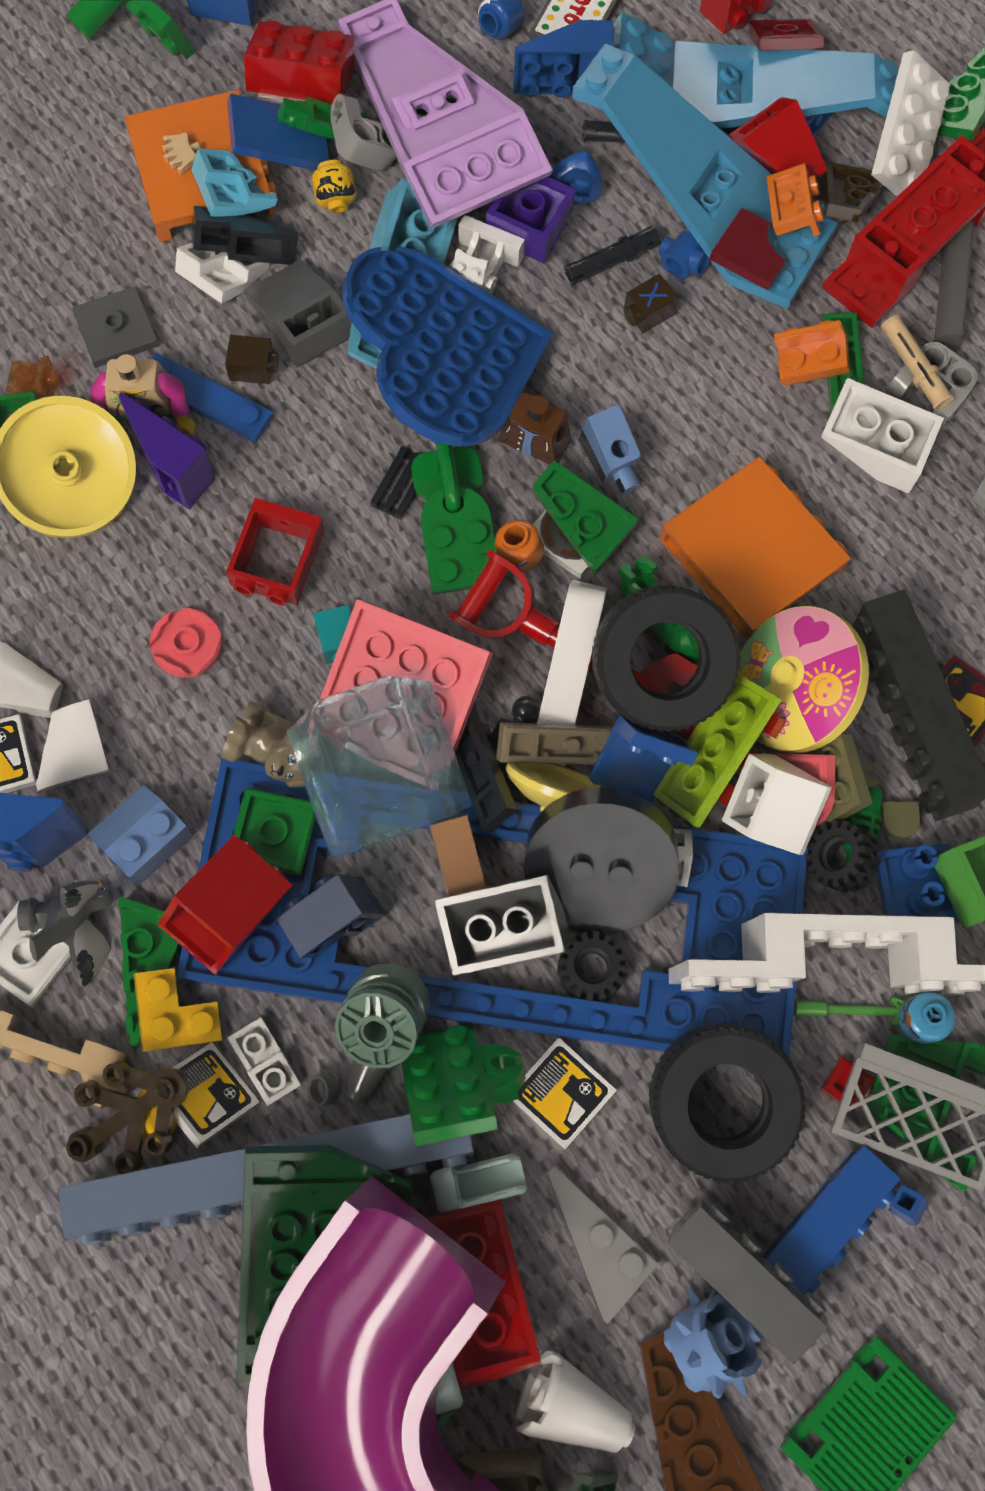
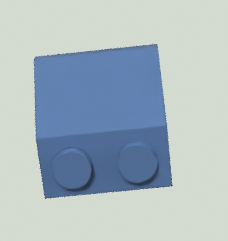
M144 784L87 834L136 887L144 882L193 837L188 827Z

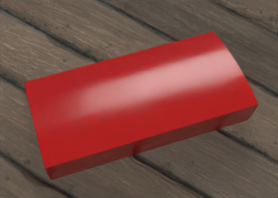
M501 1200L427 1217V1220L506 1281L488 1314L453 1360L460 1390L485 1384L540 1364L541 1359Z

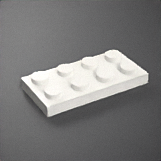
M915 50L903 53L871 174L896 196L929 167L950 84Z

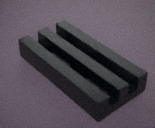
M401 446L370 501L371 507L402 520L416 495L413 482L398 509L396 510L392 507L412 473V462L419 453H409L408 448ZM405 459L409 460L385 504L381 503Z

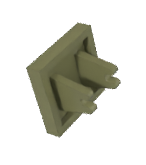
M841 734L827 745L809 753L836 755L833 808L827 819L822 824L816 826L814 831H822L820 826L826 823L832 826L831 821L838 820L841 822L872 804L868 788L875 787L880 781L878 778L869 775V773L876 769L875 765L860 761L852 734Z

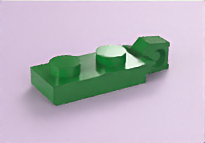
M306 97L305 101L283 98L277 111L278 122L290 127L296 126L300 130L335 140L330 117L332 104ZM361 113V117L367 119V115Z

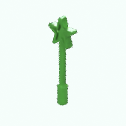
M891 997L889 1001L893 1007L838 1005L828 1004L826 1001L794 1000V1015L826 1016L827 1014L894 1016L890 1025L895 1026L899 1024L898 1015L900 1007L905 1001Z

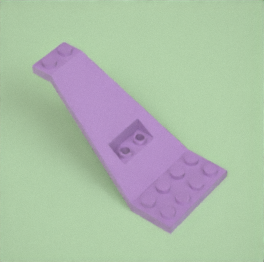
M383 0L338 20L337 26L341 32L347 35H354V62L399 164L431 229L551 175L553 170L524 110L410 26L397 0ZM453 96L457 102L449 103L446 97ZM424 109L427 115L419 116L416 111Z

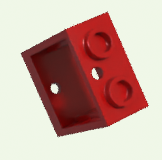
M254 498L226 570L230 586H233L232 588L236 592L243 595L252 596L253 593L264 595L270 602L277 605L285 606L287 603L298 605L325 532L322 517ZM262 527L307 540L290 586L245 573Z

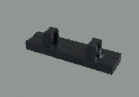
M473 705L454 758L482 829L494 832L504 820L517 811L512 798L517 793L513 783L504 778L489 742V738L493 736L490 727L480 720L475 705Z

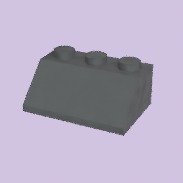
M548 875L435 900L453 976L562 953L572 944L563 906Z

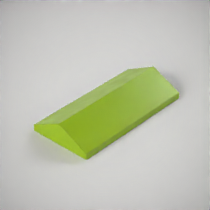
M740 674L735 681V688L731 690L732 694L730 697L728 696L726 703L721 705L722 708L716 711L712 717H708L706 721L700 722L688 738L687 742L698 752L693 765L690 766L678 762L677 765H671L653 793L656 798L697 828H700L782 701L777 696Z

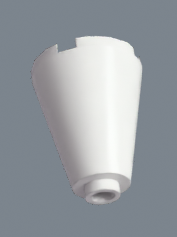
M548 1350L540 1356V1364L543 1366L538 1376L534 1378L529 1373L519 1397L515 1419L521 1421L522 1425L516 1427L517 1432L529 1437L617 1453L622 1447H628L635 1433V1424L632 1422L631 1412L561 1355Z

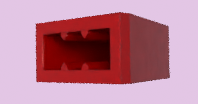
M780 97L728 135L772 174L804 163L809 175H816L817 180L819 176L828 171L796 99Z

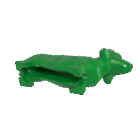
M647 555L636 559L635 569H632V566L628 563L618 568L621 575L622 599L636 590L659 586L652 574L657 571L658 565ZM671 622L658 623L649 627L674 652L696 666L698 665L699 648L697 641L685 627Z

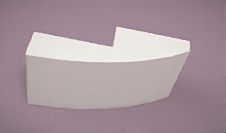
M261 1016L227 1036L267 1106L301 1085Z

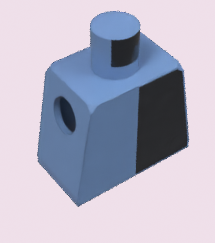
M615 405L587 417L578 440L602 484L615 480L622 495L634 491L640 486L634 469L641 459V454L620 405Z

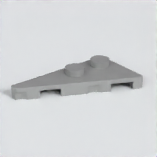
M554 1166L548 1173L552 1188L582 1263L601 1318L606 1324H609L658 1266V1263Z

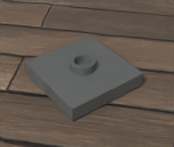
M136 286L72 307L95 368L106 365L109 360L118 359L122 355L128 354L132 356L159 346Z

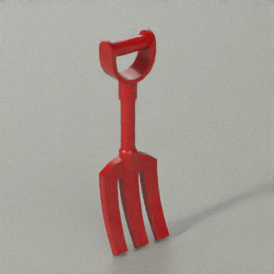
M488 549L485 554L489 557L488 562L458 611L454 612L451 610L448 617L467 630L486 638H507L521 632L543 647L548 645L554 649L560 622L535 608V590L529 577L518 566ZM510 570L520 580L524 589V605L520 616L511 625L500 630H486L477 626V620L504 576ZM674 653L655 661L641 673L635 669H632L639 683L645 688L658 693H669L671 691L668 688L673 681L683 687L692 678L697 666ZM591 655L588 671L594 674ZM773 713L762 731L776 738L786 721ZM692 725L688 729H681L679 731L690 737L695 727ZM751 748L740 766L743 768L749 753H760ZM729 782L718 798V801L728 806L735 786Z

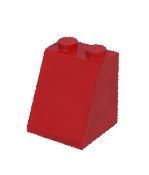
M234 834L174 895L157 925L216 975L279 904L292 887V884L279 868L270 866L258 855L256 849L250 843L240 840Z

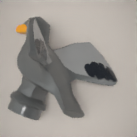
M80 881L63 886L60 889V894L51 902H39L35 898L20 900L17 908L19 930L35 933L38 929H42L29 940V948L34 961L38 962L53 945L64 942L69 946L73 971L78 985L85 987L90 983L104 965L111 948L102 932L90 921L89 915L92 912L110 907L113 902V894L110 888L103 885L100 881Z

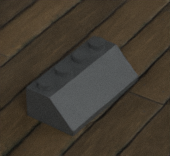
M701 1200L673 1227L667 1244L794 1365L828 1328L827 1317L824 1315L827 1309L810 1292L803 1295L792 1284L795 1281L794 1277L780 1263L770 1264L760 1254L763 1248L751 1235L746 1232L740 1235L729 1225L732 1219L719 1205L713 1203L709 1206L704 1200Z

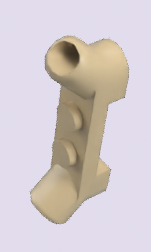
M0 1010V1049L4 1047L11 1049V1058L31 1065L34 1059L38 1058L49 1062L46 1070L69 1077L71 1070L81 1074L84 1082L95 1080L101 1087L124 1094L127 1093L124 1084L113 1088L108 1086L103 1079L104 1068L115 1061H124L127 1054L89 1040L85 1041L81 1053L77 1054L18 1034L17 1031L22 1019ZM114 1068V1075L120 1080V1073ZM86 1088L90 1098H92L90 1090ZM97 1103L93 1104L95 1107H98V1108H106V1107H107V1106L100 1105V1104H97Z

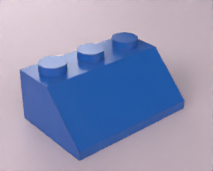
M0 793V861L8 864V868L11 870L31 872L32 866L45 867L87 835L88 827L63 799Z

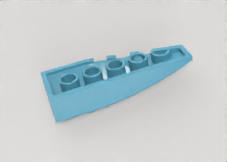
M402 178L385 195L369 250L380 247L382 251H396L398 246L422 252L444 264L457 218L431 229L409 182ZM352 323L347 354L376 369L381 350L373 344L366 342Z

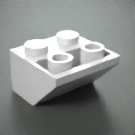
M749 753L722 821L748 838L798 855H804L832 787L777 755Z

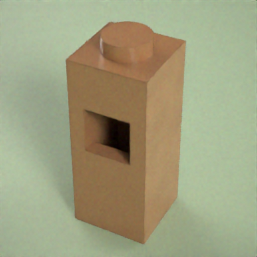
M463 812L428 822L447 897L486 888L468 816Z

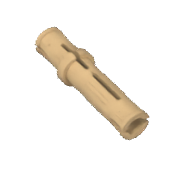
M896 314L884 321L880 328L885 332L898 355L913 375L912 382L915 387L922 389L935 411L950 404L954 397L939 377L940 370L936 365H931L917 341L901 320L900 315ZM901 338L904 340V342L906 343V345L908 346V348L910 349L915 358L911 356V354L901 341ZM919 367H921V368L923 369V371L925 372V374L927 375L928 379L930 380V382L933 384L934 387H932V386L930 385V383L928 382V380L926 379L925 375L923 374V372L920 370Z

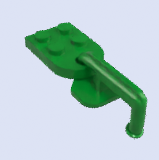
M435 443L436 451L419 454L413 460L411 466L416 494L426 500L421 513V530L432 595L470 590L489 560V557L485 555L488 549L497 553L490 510L485 500L477 493L483 483L480 459L475 451L467 447L452 448V445Z

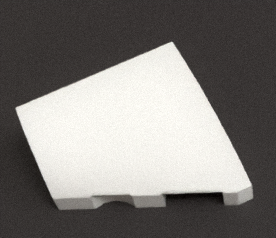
M192 243L177 248L175 272L222 304L244 292L269 268L270 263L256 262L250 265L243 261L228 260L226 252L193 250Z
M0 642V707L16 709L21 714L51 718L52 712L57 710L63 684L8 644Z
M90 700L74 703L52 712L36 782L37 792L70 784L71 781L109 771Z

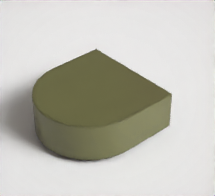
M918 801L881 802V811L883 812L881 826L889 837L895 840H905L916 833L920 826Z

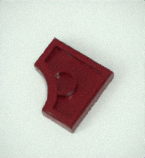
M741 208L712 250L709 260L766 290L770 289L786 262L784 258L774 251L769 243L768 230L771 222L744 208Z

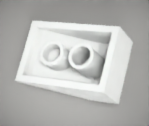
M847 378L821 438L877 481L909 494L921 475L944 418Z

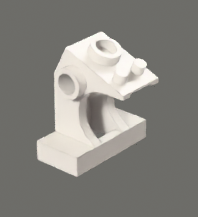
M464 215L459 223V243L469 248L466 253L457 248L455 258L449 268L492 294L497 283V277L495 276L503 261L519 267L524 257L525 239Z

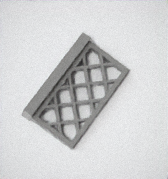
M858 1042L853 1055L855 1060L830 1132L983 1192L985 1188V1152L983 1155L980 1147L985 1145V1138L977 1141L967 1121L982 1114L985 1115V1089L872 1045ZM862 1068L876 1073L883 1087L882 1090L864 1098L857 1085ZM885 1077L895 1080L897 1083L889 1086ZM908 1085L914 1088L921 1104L901 1112L892 1091ZM855 1092L858 1101H855L850 1104L852 1096ZM923 1092L934 1095L936 1097L926 1101ZM887 1095L896 1115L875 1123L866 1103ZM942 1100H947L952 1103L958 1118L939 1127L929 1106ZM861 1106L870 1127L856 1133L842 1128L847 1112ZM960 1106L970 1109L973 1112L964 1115ZM924 1109L933 1130L913 1138L904 1118ZM899 1121L908 1141L892 1148L885 1144L878 1129ZM962 1124L971 1144L951 1153L942 1132ZM873 1132L877 1141L864 1136ZM937 1136L946 1156L928 1162L923 1159L916 1144ZM911 1147L915 1156L905 1153L902 1150ZM973 1150L980 1162L975 1180L962 1175L955 1162L956 1158ZM949 1162L953 1171L940 1165Z

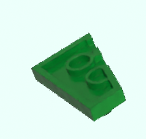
M555 460L552 461L533 484L532 492L595 576L637 526L638 518Z

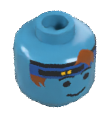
M932 991L921 992L906 999L901 1005L898 1015L899 1026L904 1035L911 1041L919 1044H932L946 1038L953 1030L956 1020L955 1011L950 1001L943 995Z

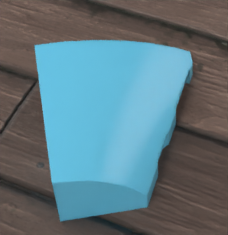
M198 148L191 170L211 217L245 215L276 205L277 196L273 192L265 194L255 185L257 177L250 170L244 168L230 151Z

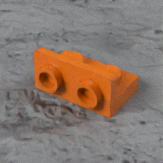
M805 163L766 176L773 228L776 235L779 236L810 226L814 237L821 235L819 222L824 220V213L820 201L815 199V196L820 195L819 183L816 175H809Z
M840 320L822 321L817 325L804 328H789L784 332L774 334V343L778 349L779 377L782 385H792L850 373L848 336Z

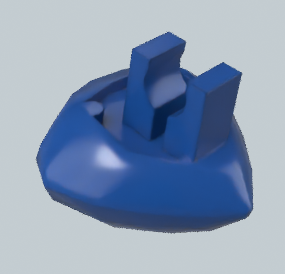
M588 151L573 153L551 167L553 171L548 176L549 178L576 189L572 205L594 202L603 194V181L600 172Z

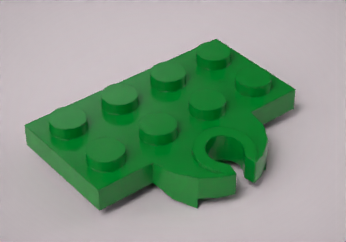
M473 1024L451 1026L446 1030L427 1034L420 1033L414 1050L401 1063L415 1145L420 1146L498 1129L493 1104L509 1103L519 1099L518 1091L526 1078L521 1055L507 1046L495 1044L478 1046Z

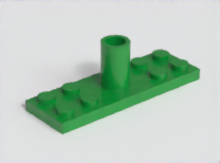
M78 0L65 15L82 34L91 40L118 7L123 4L139 20L138 24L151 37L156 35L161 39L159 42L173 56L179 52L184 58L188 59L196 52L173 19L151 0Z

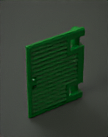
M875 1335L869 1341H865L847 1362L849 1364L813 1408L805 1416L802 1415L783 1437L784 1440L779 1447L821 1491H897L958 1418L921 1378L878 1335ZM877 1356L887 1367L874 1381L864 1370ZM813 1431L823 1442L809 1457L800 1448V1444Z

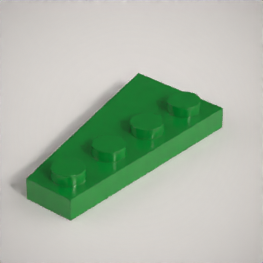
M985 46L967 64V70L962 75L955 76L949 82V94L937 135L959 138L962 135L967 140L974 141L985 121Z

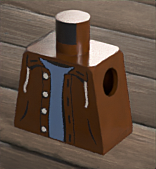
M522 393L511 411L498 441L549 465L553 460L559 463L571 442L567 413L549 404L543 396H532L528 393Z

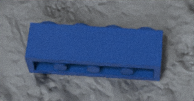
M865 1145L855 1147L763 1254V1257L772 1265L778 1262L785 1267L795 1279L792 1284L803 1295L807 1292L813 1294L821 1284L817 1279L826 1267L832 1270L841 1262L847 1253L843 1247L852 1236L858 1239L868 1230L872 1224L868 1217L878 1206L884 1209L897 1194L894 1187L901 1179Z

